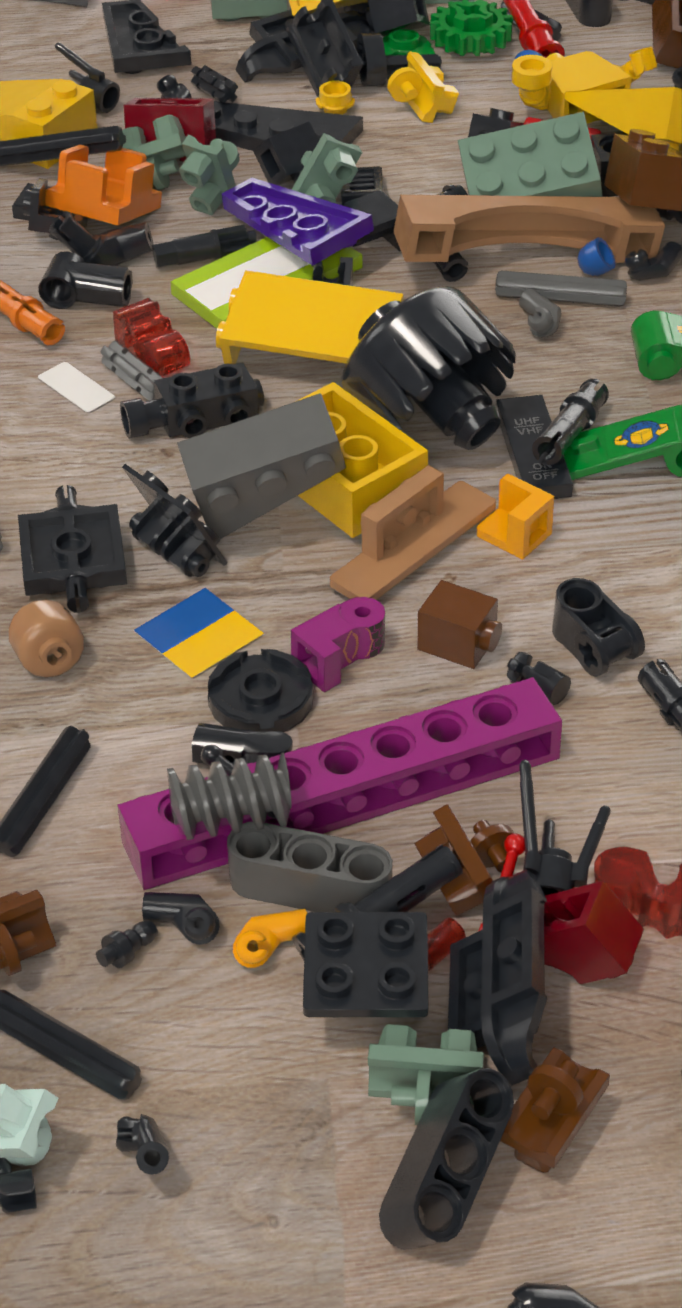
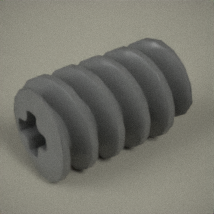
M281 752L277 770L274 769L267 755L258 756L254 773H251L244 758L235 759L231 776L227 775L220 761L212 762L207 780L204 779L197 765L188 766L185 783H181L174 768H167L174 825H180L187 840L194 839L197 824L200 821H203L211 837L217 836L221 818L227 819L234 833H240L244 815H250L257 830L264 829L267 812L273 811L281 827L287 826L292 804L284 752Z

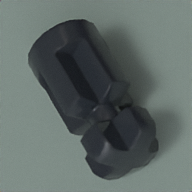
M518 652L514 658H510L507 664V677L511 681L516 683L524 677L526 679L534 677L553 705L559 704L568 694L571 686V678L542 661H538L534 667L530 666L533 657L526 652Z

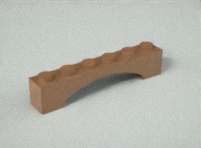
M400 194L394 235L405 262H448L449 255L479 246L504 243H539L582 249L587 243L600 237L609 245L615 262L625 263L626 256L634 250L637 253L639 249L647 252L648 259L656 257L665 224L656 208L632 206L620 197Z

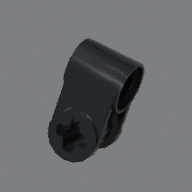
M572 578L565 580L558 586L555 596L552 633L555 639L576 657L587 673L598 677L608 671L609 665L625 657L635 659L644 653L645 640L639 625L631 616L624 613L601 590L599 585L584 578Z

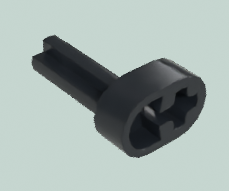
M381 33L358 34L356 50L363 63L359 72L363 86H383L386 79H389L396 70L408 67L407 55L386 56ZM438 54L421 55L429 66L441 67L442 60Z

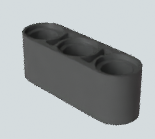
M254 822L242 824L240 833H234L232 830L227 839L229 878L232 889L238 895L252 900L306 909L313 912H334V908L340 903L346 904L350 902L355 904L393 877V860L389 852L383 847L372 843L265 823L264 829L257 830Z

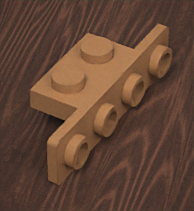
M430 465L426 466L413 477L404 480L398 488L380 501L371 504L361 514L362 553L330 576V587L349 599L355 597L379 599L496 509V499L464 481H458L444 491V473Z

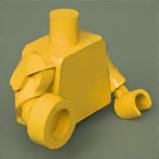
M652 46L629 53L630 61L622 66L612 64L591 51H584L566 57L559 53L550 54L547 58L539 55H524L513 61L511 79L512 83L519 88V96L524 105L539 110L547 109L553 118L584 112L588 124L601 119L564 100L565 91L630 89L631 83L640 78L645 71L657 68V62Z

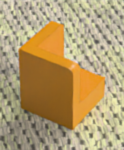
M506 474L499 481V507L477 526V537L523 560L552 534L554 496L513 475Z

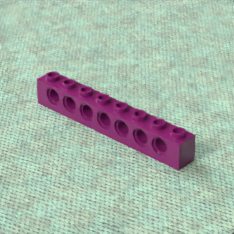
M534 677L284 753L289 775L292 804L287 826L284 827L324 834L519 772V765L522 760H528L532 768L560 759L562 719ZM280 755L269 758L275 770H277ZM256 762L248 763L247 766L251 773H254ZM169 789L117 804L122 844L143 890L228 864L227 839L232 828L226 818H221L217 836L211 837L203 821H200L197 824L194 839L187 840L180 825H174ZM244 815L242 824L253 822L250 815ZM266 816L265 823L280 826L277 819Z

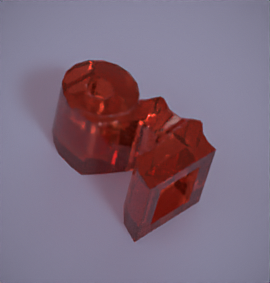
M146 298L113 311L115 341L121 343L126 348L133 347L135 355L162 377L190 365V352L183 336L177 330H172L169 317L162 315L157 301L154 302L150 298Z
M615 847L607 849L598 855L594 862V883L604 880L630 913L637 916V921L642 927L650 926L656 928L666 939L682 936V864L679 865L677 878L667 885L659 883L646 851L631 847Z

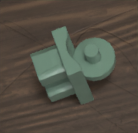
M166 115L153 121L157 140L146 143L142 128L137 126L122 130L123 135L126 136V143L123 144V148L144 153L147 157L146 162L154 164L153 185L158 190L169 187V174L179 171L176 159L186 156L182 143L187 136L184 135L179 119L173 115Z
M323 133L314 151H306L301 158L304 168L291 190L336 203V197L343 185L351 183L358 172L356 163L363 152L357 145L343 143Z
M188 135L182 143L187 159L179 168L182 180L188 185L196 187L189 197L192 208L199 212L213 215L220 204L223 203L222 193L236 186L232 170L240 161L237 147L231 142L214 139L210 145H203L194 136Z
M385 1025L378 1044H369L368 1096L391 1098V1105L415 1107V1125H418L431 1094L439 1083L483 1068L484 1052H477L475 1034L471 1030L449 1029L443 1032L440 1049L416 1047L417 1031L413 1030L410 1026Z

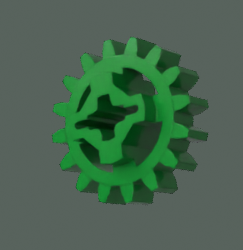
M462 0V2L450 1L448 2V8L439 6L437 7V13H431L430 40H435L436 47L445 46V52H455L459 56H464L466 53L471 52L475 56H480L481 53L485 54L487 52L493 54L495 53V47L504 49L506 48V42L512 40L513 16L507 15V8L497 9V3L495 2L488 3L484 0H477L476 2H469L468 0Z

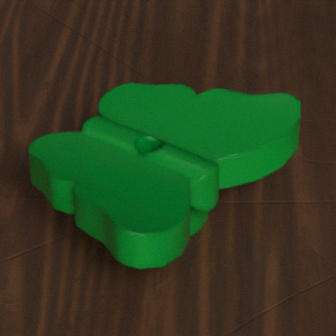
M395 30L383 38L386 56L408 55V52H416L420 55L435 54L427 38L419 35L414 30Z

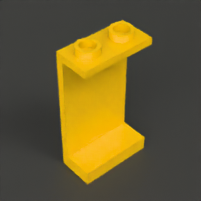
M245 270L239 288L234 287L231 291L229 314L226 322L221 321L218 325L216 347L222 350L224 364H236L241 348L346 364L354 348L359 343L358 334L365 321L386 303L396 300L404 301L403 293Z

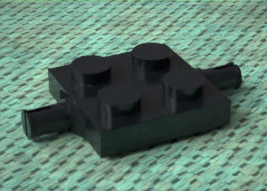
M62 485L57 488L55 493L57 507L40 513L18 515L23 582L26 596L66 591L67 608L71 612L77 613V598H79L81 612L89 607L87 589L127 584L126 567L117 504L93 507L77 505L76 489L73 486L67 485L68 498H65Z

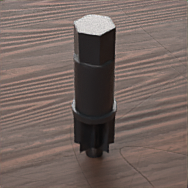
M243 224L218 230L212 229L208 233L152 245L156 268L172 264L181 265L212 258L218 260L257 242L255 230L247 232V228Z

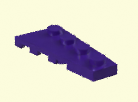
M251 177L222 193L223 206L226 211L312 266L343 248L355 245L358 239L374 231L372 214Z

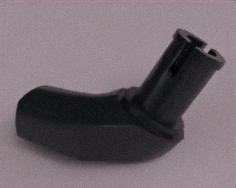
M65 211L62 213V217L60 215L56 217L49 228V232L72 253H76L86 263L116 266L151 252L152 245H154L147 222L108 230L98 235H91L78 223L70 212Z

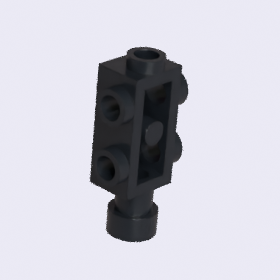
M243 362L222 364L212 369L192 373H177L171 377L154 380L155 399L145 402L141 398L121 401L120 414L125 434L129 439L148 435L150 429L164 427L169 437L183 435L186 438H192L203 434L207 429L226 426L258 415V407L264 405V393L259 379L251 377ZM195 419L193 422L187 424V422H189L190 420Z

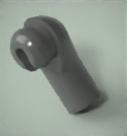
M527 289L521 295L519 305L531 314L528 316L530 331L539 338L552 336L559 327L562 315L561 308L536 290Z

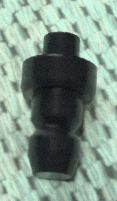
M147 920L135 924L132 929H127L124 932L112 931L101 940L102 949L96 952L98 962L103 967H107L110 964L117 968L124 967L133 961L135 952L140 950L141 946H146L158 935L157 927L152 921Z

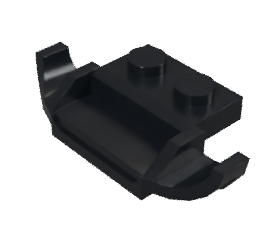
M291 9L251 22L249 34L256 43L243 53L235 69L245 83L252 81L253 77L259 73H290L292 70L303 67L286 32L287 27L292 25L295 18L292 15ZM354 10L339 13L355 48L359 33H375L362 13Z
M527 869L511 877H500L492 881L485 888L483 898V930L450 945L448 1030H471L475 1034L477 1049L486 1045L489 1056L497 1070L508 1080L511 1086L529 1079V1076L537 1067V1063L532 1056V1043L534 1034L538 1032L547 1002L544 967V905L547 899L537 883V876Z

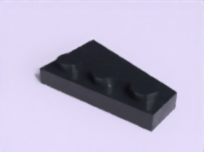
M141 0L102 3L103 19L115 73L136 74L148 69L192 65L191 51L185 45L179 46L176 43V36L170 30L164 31L159 26L158 17Z

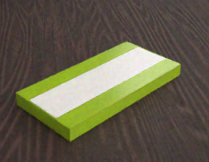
M266 237L170 281L171 294L217 329L221 321L226 322L229 314L231 291L234 287L239 288L245 270L313 280L315 265H310ZM352 247L343 248L322 260L324 266L323 275L328 279L337 278L339 276L337 271L341 257H353V272L363 268V255Z

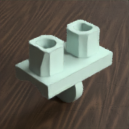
M0 1084V1158H6L10 1163L18 1166H28L38 1163L45 1157L50 1147L52 1133L49 1123L44 1116L55 1108L59 1099L57 1096L46 1089L14 1090L6 1084Z

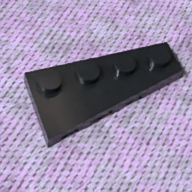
M214 101L216 139L231 142L236 147L254 151L269 137L310 121L314 131L320 137L325 133L347 144H352L363 132V117Z

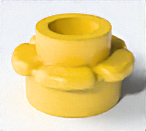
M328 81L319 87V97L316 98V105L320 109H324L325 113L343 115L347 112V109L354 106L355 99L352 98L351 87L348 83Z

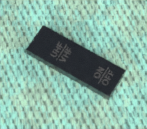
M543 395L496 399V406L501 419V431L516 477L553 495L554 499L572 497L573 482L564 456L562 455V458L554 465H544L542 462L548 453L544 452L538 460L532 453L534 441L552 423Z

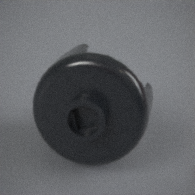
M449 286L426 289L402 302L396 300L386 303L365 321L358 334L359 343L351 353L343 370L340 383L341 388L402 432L401 425L392 413L405 421L411 419L414 414V408L406 396L411 397L445 436L455 435L454 444L466 450H473L485 443L496 432L501 423L497 406L492 405L493 401L482 385L496 397L500 396L507 386L501 372L507 378H512L516 353L513 344L463 292Z

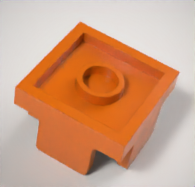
M80 144L60 152L57 184L47 188L45 196V206L119 226L161 208L162 192L152 189L154 164L146 162L147 157L144 153L123 148L121 151L107 152L105 168L88 164L89 147Z

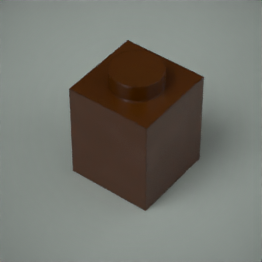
M441 580L418 610L417 650L475 669L487 651L493 652L502 634V623L497 621L498 599Z

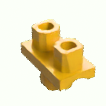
M408 52L406 57L408 67L396 70L388 80L387 88L389 94L395 101L408 102L422 122L433 123L436 112L451 114L457 102L459 92L454 86L443 84L444 73L439 67L429 66L419 53Z

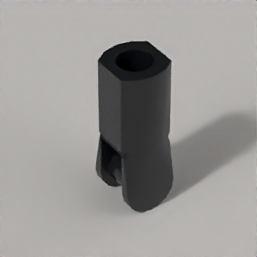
M199 723L192 740V762L204 764L201 759L202 749L206 745L215 744L221 748L223 757L233 765L235 759L244 758L246 764L254 763L259 755H267L268 758L281 755V752L287 753L292 751L293 740L291 736L281 731H250Z

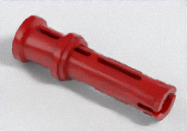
M503 0L520 31L519 42L524 50L537 51L545 58L553 53L565 56L563 46L553 39L551 25L539 18L529 0Z

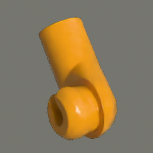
M306 909L251 917L233 943L235 959L240 965L247 968L262 966L268 961L281 942L291 941L293 936L300 931L305 933Z

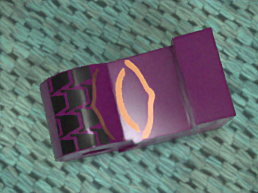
M355 597L337 604L291 629V655L308 667L312 683L324 693L341 683V669L358 659H369L377 656L383 650L385 645L386 614L384 606L373 598Z

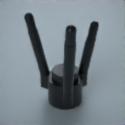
M56 43L55 49L88 74L85 76L75 70L69 71V76L80 82L79 85L94 90L95 109L104 113L112 111L119 101V85L105 78L104 72L92 67L63 44Z
M522 760L519 770L525 844L523 870L527 869L537 876V883L540 885L545 896L587 885L589 866L605 830L611 809L607 805L599 809L577 862H572V856L569 852L560 848H554L555 823L551 819L544 822L542 848L538 851L531 764L528 760Z

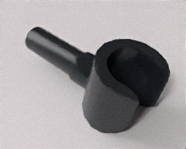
M0 1158V1205L3 1212L10 1213L37 1208L32 1169L12 1172V1166L6 1158Z

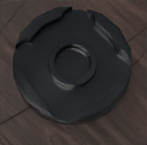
M261 649V655L254 654L248 656V650L235 653L220 662L209 676L208 706L214 719L226 727L250 731L286 732L303 722L313 707L314 685L311 681L308 667L295 656L282 651Z

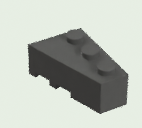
M321 393L177 442L193 494L202 512L204 521L219 539L346 468L341 447Z

